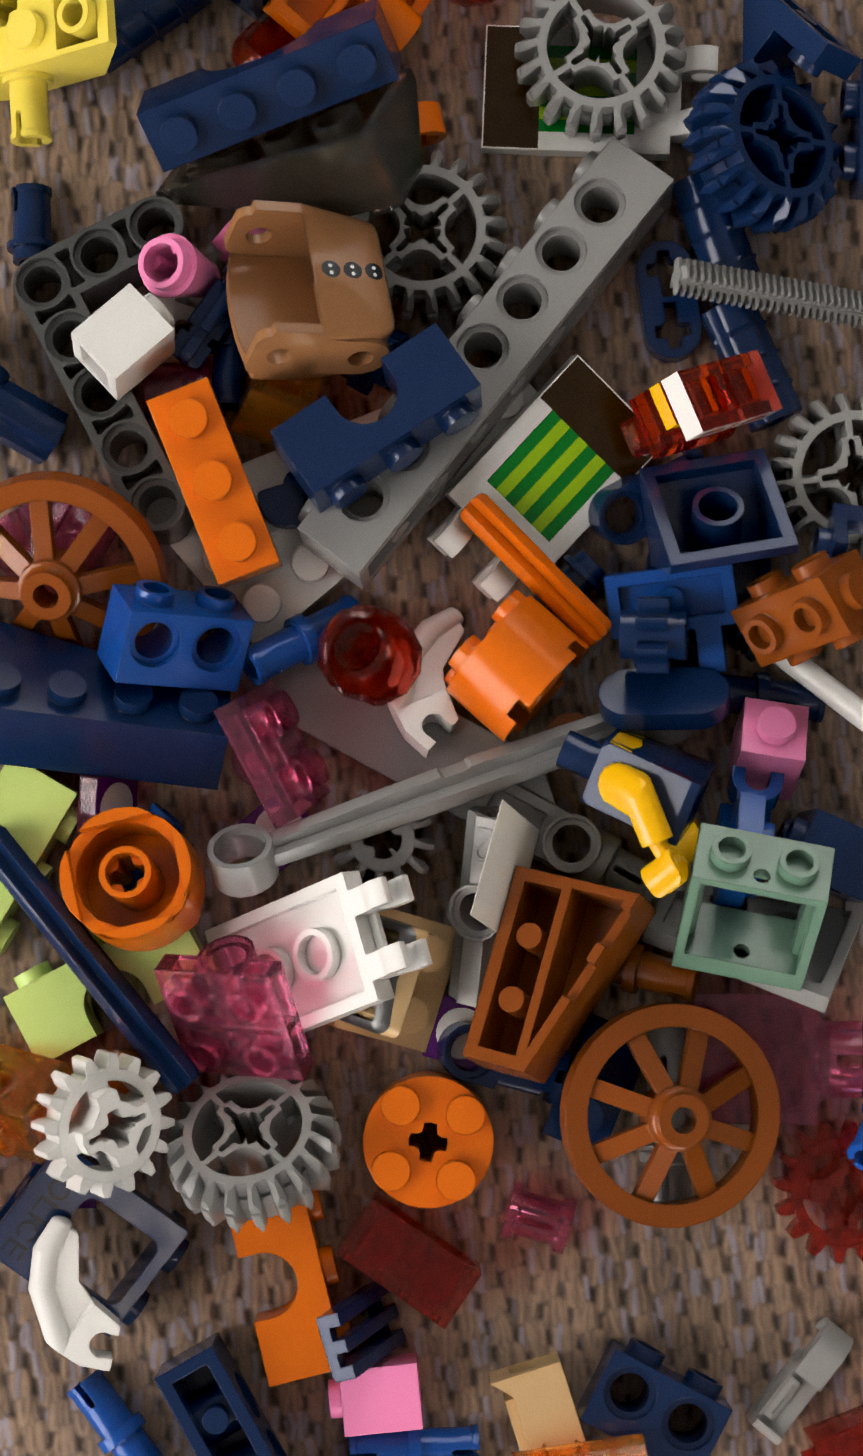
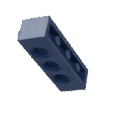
M218 1332L161 1365L154 1380L196 1456H287Z

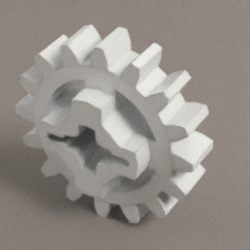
M97 1049L94 1062L92 1059L78 1054L73 1056L72 1068L74 1073L71 1075L54 1070L51 1073V1078L57 1086V1090L53 1095L38 1093L36 1098L42 1106L47 1108L46 1117L32 1120L30 1127L46 1135V1139L34 1148L35 1155L46 1160H53L49 1164L46 1173L61 1182L66 1181V1188L82 1195H86L90 1190L91 1193L102 1198L111 1197L114 1185L128 1192L135 1190L133 1174L136 1171L152 1176L156 1172L153 1163L149 1159L153 1151L159 1153H168L169 1151L167 1143L159 1139L160 1131L175 1126V1119L162 1115L160 1109L172 1099L171 1092L153 1088L161 1075L156 1070L144 1066L140 1067L141 1059L124 1053H121L118 1057L116 1053L104 1049ZM107 1081H120L130 1092L127 1094L119 1093L117 1089L109 1087ZM83 1153L99 1160L100 1165H85L78 1159L77 1155Z

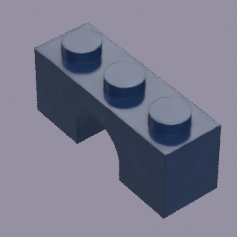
M436 322L381 358L384 380L397 398L392 410L384 418L368 424L351 422L342 417L328 397L324 395L270 431L278 455L319 513L333 504L337 509L350 505L366 492L369 486L367 482L388 468L391 472H397L406 468L422 454L423 445L442 432L446 436L457 434L470 425L477 417V409L482 407L481 384Z

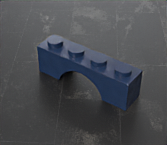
M368 0L317 21L307 32L294 41L261 58L236 67L217 71L200 68L145 90L136 115L163 172H167L399 80L401 54L379 1Z

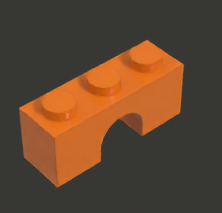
M208 377L147 400L146 403L218 585L222 588H227L283 566Z
M312 1190L315 1199L313 1201V1210L301 1205L291 1208L290 1224L277 1215L268 1218L264 1232L255 1226L253 1220H248L238 1234L231 1228L238 1259L259 1253L275 1254L285 1259L292 1266L297 1277L298 1289L294 1297L281 1307L258 1312L254 1321L269 1387L331 1372L316 1321L317 1317L335 1306L330 1285L341 1283L333 1246L332 1244L320 1246L315 1226L316 1221L325 1219L320 1190ZM351 1319L342 1326L335 1327L338 1338L352 1327ZM343 1353L344 1359L347 1358V1353Z

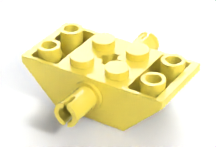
M0 0V101L10 100L12 130L10 139L12 144L20 147H40L42 143L50 144L52 142V133L50 132L48 91L106 75L117 46L114 0Z

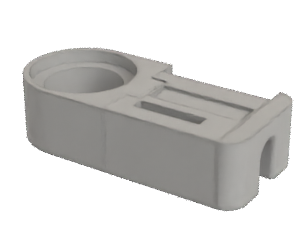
M827 1317L822 1318L816 1323L815 1327L819 1331L804 1350H801L799 1347L795 1350L745 1414L749 1423L776 1445L783 1440L782 1436L817 1391L820 1392L852 1348L853 1338Z

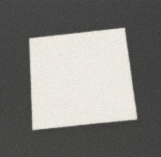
M504 800L500 804L470 912L472 917L495 933L498 932L516 866L530 868L540 833L534 825Z

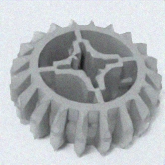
M533 0L532 11L536 17H524L521 19L519 33L523 35L525 40L517 42L514 50V57L524 62L517 69L516 77L518 83L533 85L526 94L528 105L536 107L549 102L543 112V122L548 126L556 123L561 116L566 117L565 135L569 138L574 137L578 133L580 124L590 126L589 138L594 144L600 141L603 126H611L612 133L617 140L620 141L626 138V120L628 119L637 128L644 131L649 127L651 120L648 109L655 113L664 114L670 102L664 92L673 93L679 91L682 78L675 70L683 68L687 59V53L676 47L684 39V28L682 25L668 24L673 18L675 11L672 2L653 7L655 0ZM593 13L611 14L623 18V20L616 23H605L598 20ZM568 24L572 30L571 41L575 45V49L565 56L564 65L554 71L549 61L548 48L558 31ZM646 40L651 52L652 66L645 78L636 87H633L628 80L630 70L625 61L635 54L636 45ZM590 47H601V54L605 48L612 52L611 62L600 63L599 57L596 62L589 59ZM585 86H595L602 89L609 98L588 97L575 91Z
M412 148L407 151V167L399 169L396 160L391 155H387L382 160L385 177L381 178L374 171L366 169L361 176L362 182L369 193L359 189H349L346 194L347 203L356 211H345L339 214L356 217L373 224L381 208L390 215L391 223L399 233L394 241L389 244V253L383 257L391 305H393L395 298L403 300L401 305L402 319H412L414 303H426L425 315L427 320L435 321L438 318L437 301L445 299L447 307L453 315L459 314L462 310V301L458 292L463 290L470 299L475 294L483 296V289L475 276L485 281L494 282L496 280L495 272L497 267L488 259L504 258L507 245L493 237L500 236L507 231V219L500 216H489L500 208L501 199L498 194H487L478 197L487 185V178L483 173H479L467 181L463 180L467 170V161L463 158H458L450 170L444 169L443 152L437 149L431 154L430 165H419V154L416 149ZM426 189L443 193L449 196V198L442 196L432 204L419 205L412 202L404 194L400 197L398 195L411 190ZM465 210L474 228L475 242L470 254L462 263L454 255L455 247L449 242L446 234L455 225V218ZM407 221L411 226L416 225L422 231L430 226L434 227L433 242L437 243V247L433 243L429 244L424 239H419L414 244L410 242L411 227L408 226ZM424 263L432 266L440 274L444 272L446 276L435 280L417 281L406 279L396 273L398 271L403 273L413 264Z
M836 393L833 396L831 413L820 400L812 401L807 407L810 421L801 415L794 414L787 422L791 433L795 437L778 434L772 443L778 452L787 456V458H769L768 461L773 475L784 476V480L776 481L781 496H786L787 502L784 505L788 516L794 514L799 521L793 526L797 539L806 530L815 535L817 527L827 528L829 522L827 518L814 508L807 495L811 494L812 497L827 496L835 500L836 503L863 506V483L856 488L855 492L847 490L850 483L843 487L839 479L831 480L846 469L848 464L856 466L854 473L859 469L863 473V445L860 435H854V430L863 432V393L857 398L854 410L850 409L848 398L844 393ZM834 431L835 445L832 447V465L824 469H818L814 474L802 476L803 460L810 444L818 437ZM848 534V548L849 546H852V549L856 548L863 559V535ZM814 537L812 538L807 547V553L809 555H812Z
M270 1061L260 1073H253L252 1068L243 1063L240 1074L231 1078L218 1070L217 1084L211 1088L196 1084V1102H179L178 1115L180 1120L175 1121V1126L168 1128L170 1143L167 1144L169 1151L165 1153V1159L171 1171L169 1177L175 1191L180 1192L185 1205L194 1214L202 1212L205 1220L209 1221L213 1227L226 1219L229 1227L233 1228L238 1234L248 1220H253L255 1226L264 1232L268 1218L277 1215L290 1224L291 1208L301 1205L313 1210V1201L315 1199L312 1190H330L331 1177L329 1171L340 1168L341 1156L338 1148L342 1146V1132L339 1123L335 1121L337 1115L332 1102L328 1100L327 1096H323L320 1086L315 1083L313 1078L303 1081L301 1074L294 1067L279 1074L278 1068ZM300 1134L299 1139L295 1145L293 1140ZM292 1147H294V1148L292 1149V1151L284 1158V1156L287 1154V1152H288Z

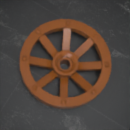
M58 471L24 473L0 482V514L14 506L29 502L34 556L31 557L0 524V558L19 576L0 575V598L21 600L24 608L11 625L32 630L40 619L49 620L57 639L84 646L71 614L103 628L108 607L85 595L112 589L113 584L130 585L145 579L168 584L165 559L154 532L151 531L149 524L127 500L107 486L80 475ZM51 501L70 504L93 514L67 550L56 548ZM110 526L126 544L134 560L88 571L83 561ZM44 585L53 587L57 594L49 592ZM156 622L145 625L136 636H142L150 632Z
M658 1002L638 1006L617 1015L601 1026L585 1042L573 1060L565 1078L560 1101V1130L564 1149L570 1165L584 1187L598 1201L624 1218L636 1223L659 1228H682L701 1224L724 1214L742 1201L756 1186L767 1169L776 1147L780 1127V1100L776 1080L770 1064L756 1042L746 1031L725 1016L706 1008L679 1002ZM666 1027L687 1028L677 1082H672L645 1032ZM710 1036L730 1052L739 1066L703 1091L698 1092ZM625 1043L651 1088L645 1095L597 1079L598 1074L608 1059ZM746 1088L749 1089L751 1100L749 1131L712 1119V1111ZM593 1098L638 1114L640 1124L591 1143L588 1130L589 1099ZM684 1108L686 1120L681 1127L674 1129L671 1122L672 1116L676 1110ZM705 1138L742 1150L730 1171L716 1184L701 1145ZM653 1142L656 1143L632 1194L619 1187L600 1165ZM677 1152H681L696 1195L682 1200L654 1201Z

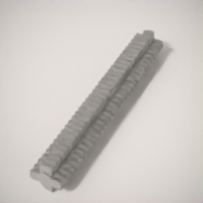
M677 257L674 260V272L672 273L669 287L673 288L674 296L680 291V297H683L687 291V298H691L694 292L696 300L701 295L702 301H705L709 296V302H713L716 296V303L718 304L721 303L723 298L724 305H727L730 301L731 306H735L738 302V307L741 308L745 302V309H748L752 303V310H756L759 305V311L761 312L766 307L767 313H770L773 309L774 314L781 311V315H785L788 312L789 317L795 313V318L800 317L802 313V319H806L809 314V320L811 321L816 316V322L821 321L823 317V323H827L830 319V324H835L837 320L838 326L844 322V327H848L851 323V328H855L857 324L858 329L863 328V292L860 290L854 291L853 289L833 287V285L812 283L811 281H797L796 278H783V276L769 275V273L762 274V272L747 271V269L740 270V268H733L732 266L711 265V262L704 263V261L689 260V258L682 259V257Z

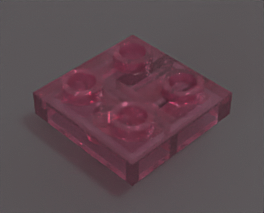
M273 679L214 710L233 748L231 762L234 772L241 781L254 788L275 829L298 818L331 792L326 783L329 780V772L324 759L314 747L308 748L297 727L300 718L293 700L286 691L282 689L278 691Z
M230 935L215 939L208 943L197 956L165 954L154 972L180 1046L197 1066L199 1072L305 1080L314 1062L281 961L259 960L253 941L241 935Z

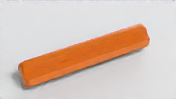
M480 493L476 495L461 510V520L560 621L590 647L596 645L610 631L612 623L607 616L487 494Z

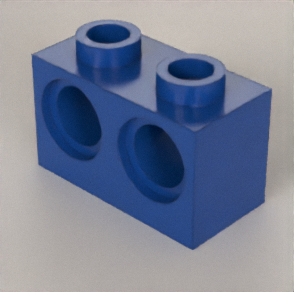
M147 579L139 580L136 586L113 584L97 656L115 683L237 692L255 621L238 601L234 593L218 586L204 585L200 586L198 591L177 590L166 583ZM156 622L150 632L142 636H136L145 625ZM216 628L210 637L198 641L203 633Z

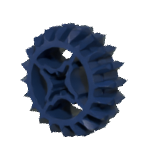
M751 59L746 63H738L729 70L724 69L710 78L709 83L698 91L696 97L690 101L693 110L690 111V115L683 121L691 134H689L682 146L694 154L695 158L688 171L699 173L704 183L699 194H711L716 199L715 214L731 212L734 228L750 226L755 235L771 231L774 234L785 233L814 219L818 215L817 213L824 209V205L828 203L829 199L836 195L834 184L843 174L835 161L844 150L833 142L831 136L838 125L827 122L822 112L827 102L816 103L811 96V82L797 84L793 68L778 70L772 60L756 64Z

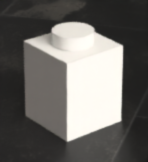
M129 283L71 332L74 356L118 401L175 353V331L173 326L176 322L167 307L156 296L150 294L144 298Z

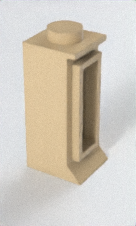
M557 1350L488 1372L490 1384L503 1391L504 1402L522 1456H591Z

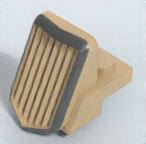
M394 908L381 911L379 914L388 945L398 941H404L405 944H408L418 939L426 938L433 964L417 971L389 978L395 998L338 1019L327 1025L426 1053L451 972L455 930L452 926Z

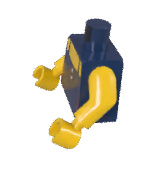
M616 729L602 744L570 730L560 750L556 766L588 779L581 799L585 804L634 827L641 847L649 846L656 857L640 870L643 882L656 898H662L666 894H670L684 884L690 875L689 863L693 859L701 825L695 818V815L716 763L632 731Z

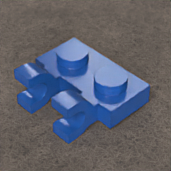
M733 564L674 574L666 573L657 568H648L604 575L609 620L612 623V640L619 639L621 610H637L638 597H671V611H687L689 630L695 629L699 666L716 672L727 671L728 660L722 626L736 624L730 611L739 605ZM634 659V665L636 668L637 659Z
M733 765L727 786L728 799L732 805L720 803L715 825L774 836L775 824L770 823L771 811L778 802L784 784V774L771 772L766 789L756 790L748 786L745 781L746 767ZM713 887L712 904L741 909L745 897L755 899L756 895Z

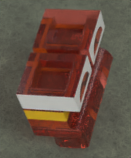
M757 349L720 359L717 362L712 361L679 370L629 401L635 416L621 423V431L631 454L636 459L652 454L653 459L657 460L730 438L737 426L764 419L783 409Z

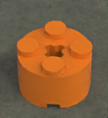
M518 589L514 590L496 609L491 617L495 623L488 630L486 637L482 641L475 635H472L459 647L449 660L448 664L452 668L443 679L448 684L446 691L503 743L509 741L513 730L518 733L565 683L562 681L564 675L561 672L570 663L577 668L590 649L588 644L532 595L525 597Z
M118 807L93 816L78 830L80 833L73 841L69 850H65L60 862L59 883L62 897L69 911L88 930L113 947L126 951L144 952L171 944L198 923L206 890L204 868L195 849L171 823L156 814L138 807ZM139 869L144 874V877L137 880V887L128 891L123 886L132 882V871Z
M418 1071L395 1080L377 1096L366 1118L363 1132V1152L370 1174L375 1183L388 1195L409 1206L438 1208L468 1197L484 1178L493 1155V1130L485 1105L472 1088L462 1080L447 1073ZM424 1123L436 1124L437 1135L447 1138L445 1144L434 1145L432 1154L421 1153L419 1142L409 1139L411 1133L417 1134L422 1132Z

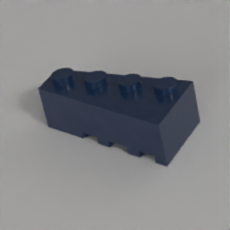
M0 621V764L218 790L229 738L230 691L115 683L97 656V650Z

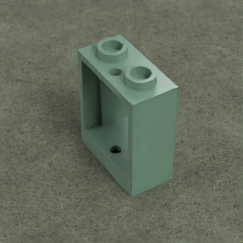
M701 822L681 907L671 966L801 991L829 901L835 848ZM755 878L764 879V880H769V881H768V882H765V883H760V882L756 881ZM707 885L799 903L801 906L797 919L792 920L702 902ZM738 949L744 950L748 956L744 958L738 957L734 951Z

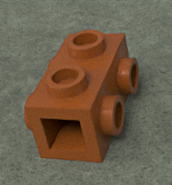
M856 548L832 558L829 557L826 550L819 551L794 565L790 569L792 572L790 575L785 576L781 568H777L757 578L746 587L751 596L731 610L730 614L760 667L784 659L788 660L790 666H795L820 653L825 648V644L832 642L834 648L840 650L863 638V559Z

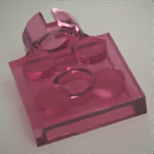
M697 993L693 1003L686 1002L687 1004L706 1008L725 1016L746 1031L756 1042L770 1064L776 1080L780 1100V1125H817V1109L820 1102L828 1098H863V1064H837V1055H863L862 1022L828 1021L820 1018L817 1010L777 994ZM710 1036L698 1092L703 1091L739 1066L730 1052ZM746 1088L712 1111V1119L727 1124H750L751 1100L749 1089Z

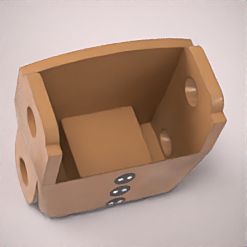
M253 200L251 206H244L236 210L224 235L225 249L230 253L226 273V294L234 339L245 369L250 377L261 380L302 381L340 374H364L382 367L381 358L390 353L388 339L394 330L395 320L378 233L375 227L368 221L360 220L356 217L338 214L302 203ZM257 228L268 229L267 231L259 234L249 233L250 231Z

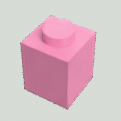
M745 697L732 735L728 779L733 765L746 767L745 781L748 786L756 790L766 789L771 772L784 774V784L779 800L790 801L806 761L809 707Z
M417 1352L386 1355L355 1379L338 1383L333 1378L328 1379L331 1419L343 1418L345 1437L423 1429V1409Z

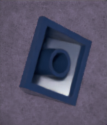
M764 448L639 468L640 490L652 567L669 574L798 553L799 543Z

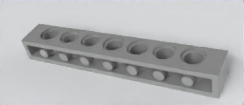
M614 137L611 138L599 154L591 151L584 157L573 174V187L561 201L553 198L546 204L534 223L533 230L536 231L523 249L514 246L508 251L495 272L497 281L484 297L480 294H475L466 303L457 318L456 325L459 328L449 341L481 384L482 407L477 409L478 415L475 420L457 434L446 436L442 432L423 445L422 456L415 464L397 472H391L388 468L367 482L369 485L368 489L362 496H375L383 502L381 508L375 514L368 517H359L349 511L350 505L337 509L334 504L319 513L310 499L302 507L298 516V520L301 523L297 528L303 546L363 591L500 421L521 391H524L671 207L674 179ZM594 208H603L609 210L614 217L607 222L597 223L587 219L584 214ZM565 255L571 257L577 264L571 269L557 271L547 266L545 262L553 256ZM520 302L532 304L539 310L533 317L528 319H516L506 312L509 307ZM480 350L492 351L500 357L495 365L488 368H477L467 360L473 353ZM394 394L382 408L378 420L384 418L392 410L397 399Z

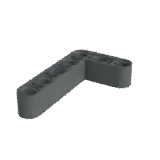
M151 196L141 199L29 257L19 265L15 272L13 288L23 311L119 495L127 500L149 524L151 531L154 532L159 544L170 545L180 542L189 534L194 522L172 466L132 390L116 401L115 405L109 410L94 412L90 410V402L94 395L106 388L76 357H65L62 355V348L71 338V332L91 316V312L103 306L129 283L136 289L144 285L138 271V258L142 248L148 243L145 241V238L152 228L162 224L174 227L173 233L185 237L192 243L188 227L178 206L165 197ZM109 253L118 256L117 262L109 271L103 273H93L90 271V265L99 255ZM50 282L61 284V290L53 300L45 303L34 301V295L42 285ZM133 443H142L148 446L147 455L140 464L133 467L118 465L119 455L126 446ZM166 497L177 501L176 511L167 521L153 523L147 520V510L155 500Z

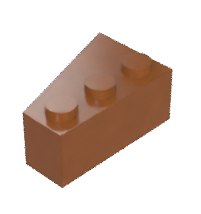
M516 866L462 1056L485 1069L545 1084L653 919L657 910L638 893Z

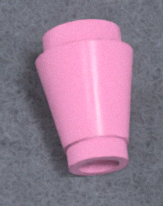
M167 233L150 240L142 248L138 258V271L144 285L152 294L158 297L203 298L215 280L221 279L218 267L191 242L179 234Z

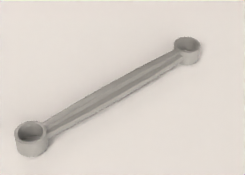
M601 713L465 757L464 760L445 767L426 771L270 832L262 826L251 823L231 825L216 833L207 846V855L214 883L220 892L231 897L243 898L260 894L274 884L279 875V866L418 821L560 769V767L556 766L557 758L570 730L603 744L605 739L617 728L609 725L603 719ZM694 730L632 732L666 745H671L685 740ZM256 857L245 863L230 864L239 858Z

